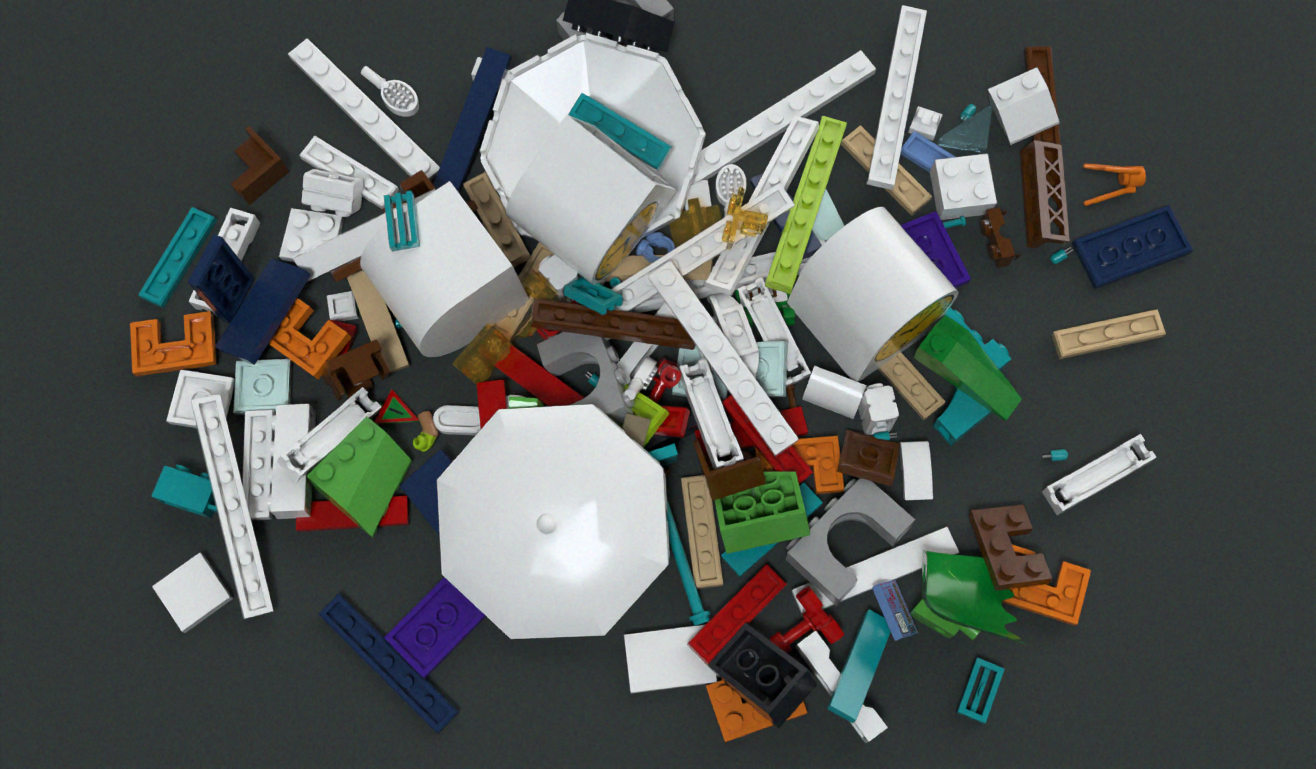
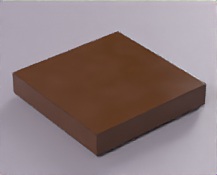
M846 430L837 472L892 487L900 444Z

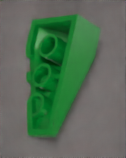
M944 315L933 327L913 357L1005 422L1022 400L972 334L947 315Z

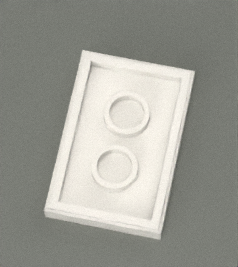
M705 625L624 635L631 694L717 682L716 674L687 645Z

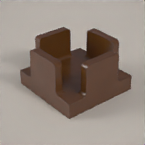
M377 339L326 361L321 377L326 386H330L337 401L343 399L345 393L350 398L362 387L366 391L372 389L373 384L370 379L378 376V374L382 381L388 378L390 370L381 355L382 348Z

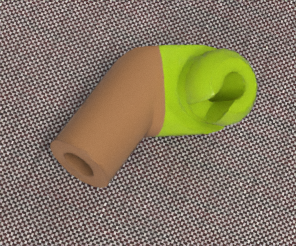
M425 411L418 415L423 430L413 440L414 448L423 452L433 446L438 436V429L434 424L430 411Z

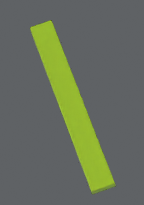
M822 116L819 130L816 133L793 200L795 206L790 209L765 282V287L788 294L792 292L847 122Z

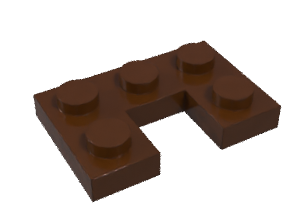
M1023 504L971 510L968 517L995 591L1050 583L1052 576L1043 553L1016 557L1010 542V536L1030 534L1033 529Z

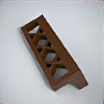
M1034 140L1020 151L1027 247L1038 248L1046 242L1067 244L1070 242L1062 145ZM1044 151L1053 152L1054 162L1052 164L1045 158ZM1048 172L1056 181L1054 188L1046 180ZM1050 196L1058 205L1056 212L1048 205V198ZM1052 221L1059 227L1060 235L1051 234L1050 223Z

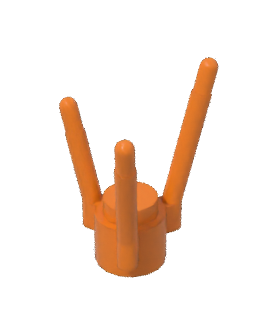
M1084 164L1083 168L1118 173L1119 184L1124 185L1125 188L1084 201L1083 204L1088 206L1126 193H1135L1136 187H1142L1145 184L1146 172L1144 167Z

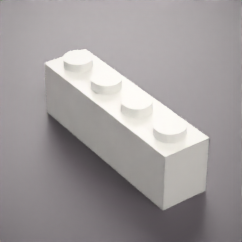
M310 404L276 405V415L272 416V429L275 431V438L270 443L273 467L269 468L268 475L269 482L272 484V491L267 496V507L277 519L310 517L313 485L307 475L311 471L298 482H295L277 463L279 457L315 428L316 412ZM293 455L290 458L291 464L295 468H300L302 470L305 465L303 464L301 466L294 459L295 455Z

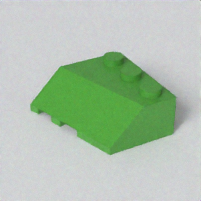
M366 416L307 477L316 490L369 536L374 538L377 532L376 527L382 516H385L389 508L388 504L394 492L398 490L412 460L384 430Z
M763 471L766 484L715 500L726 554L810 535L796 472Z

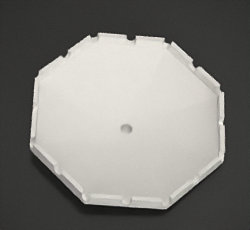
M588 33L580 36L575 34L548 49L546 55L542 57L537 55L509 71L510 74L506 76L505 80L502 79L493 108L494 117L493 120H489L480 149V159L495 190L500 195L505 209L520 178L564 117L568 115L582 92L672 146V150L659 171L639 160L677 190L642 238L680 218L706 133L668 61L661 57L659 53L631 45L625 47L619 45L616 41ZM512 221L520 235L535 239Z
M593 404L499 409L437 479L442 575L510 639L605 636L669 565L670 551L668 521L666 519L667 497L664 468L642 446L631 439L620 426Z

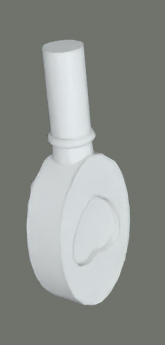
M367 66L361 70V75L381 90L384 104L391 112L403 117H409L417 113L419 110V100L412 87L400 80L386 81V79L380 77Z
M733 164L724 166L716 179V196L718 201L725 206V218L736 211L735 207L743 201L746 192L745 174L740 167Z
M648 356L645 358L625 391L624 395H628L630 400H633L641 389H647L658 370V367L655 366L657 361Z

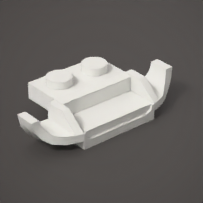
M724 293L707 296L708 303L711 304L714 311V317L711 318L756 379L759 365V348L742 304H739L733 297ZM697 348L700 359H705L700 350ZM708 363L711 373H715V371Z

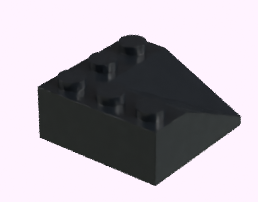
M568 0L562 20L572 24V30L586 33L587 29H591L592 35L606 39L608 34L613 35V41L655 53L656 50L667 52L675 24L674 21L613 0Z

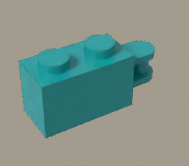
M176 464L175 468L164 465L151 497L161 503L212 519L214 512H218L209 475L201 473L199 477L191 474L192 470Z

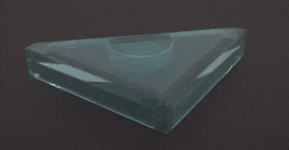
M993 106L986 107L941 136L937 145L985 153Z

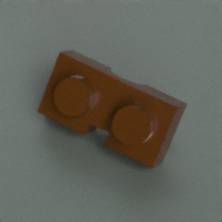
M1000 207L986 210L982 221H980L981 232L983 236H987L991 243L988 245L989 257L995 261L997 268L1009 266L1015 257L1010 238L1002 237L999 232L1000 227L1005 225L1003 215L1007 213V211H1002L1001 213ZM1021 254L1017 255L1015 260L1020 258Z

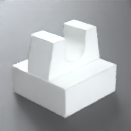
M918 106L908 133L912 134L915 131L926 139L933 141L942 114Z

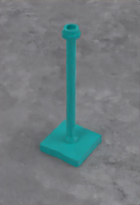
M675 444L648 452L662 467L675 463L678 457ZM667 500L666 519L668 521L669 543L693 612V616H690L689 619L696 626L710 621V612H704Z

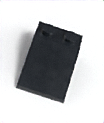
M747 623L738 630L707 665L750 706L778 729L817 686V683L806 667Z

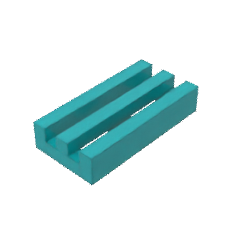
M406 191V194L402 195L401 193H395V196L391 197L389 194L384 195L388 240L391 251L420 247L415 200L412 191ZM406 201L411 241H407L402 203ZM395 203L397 210L400 243H397L396 230L393 213V204Z
M584 277L564 285L565 296L601 315L606 314L607 310H614L615 306H622V295L599 283L592 285Z
M978 657L975 658L956 713L985 724L1005 669ZM980 666H982L984 670L970 710L965 709ZM990 671H994L995 674L979 715L976 713Z

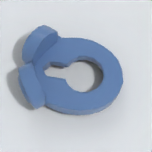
M655 232L639 242L636 255H643L648 262L654 263L662 257L654 256L653 248L650 246L664 247L668 250V253L673 251L675 246L673 241L664 236L663 233Z

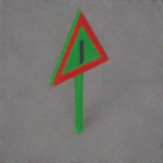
M392 389L384 404L378 402L381 410L374 422L375 424L420 422Z

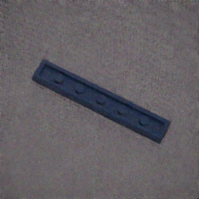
M486 47L433 186L436 190L450 181L460 194L495 104L502 79L505 78L512 60L511 55Z
M338 594L318 614L437 734L458 715L459 712L342 595Z

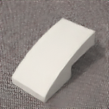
M900 442L903 499H933L929 442Z

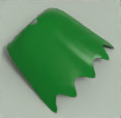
M923 550L922 597L925 605L935 615L957 625L1023 643L1014 640L1021 638L1005 629L1006 624L1015 622L1017 619L1004 610L1001 602L1012 598L1014 593L1009 589L995 591L984 558Z

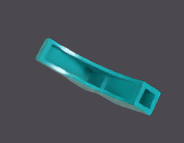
M950 307L945 315L972 334L1000 371L1006 368L1011 361L1006 347L997 343L994 339L984 345L980 334L975 330H971L964 323L963 316L957 310H952ZM955 387L948 408L937 418L933 427L952 446L990 416L992 412Z

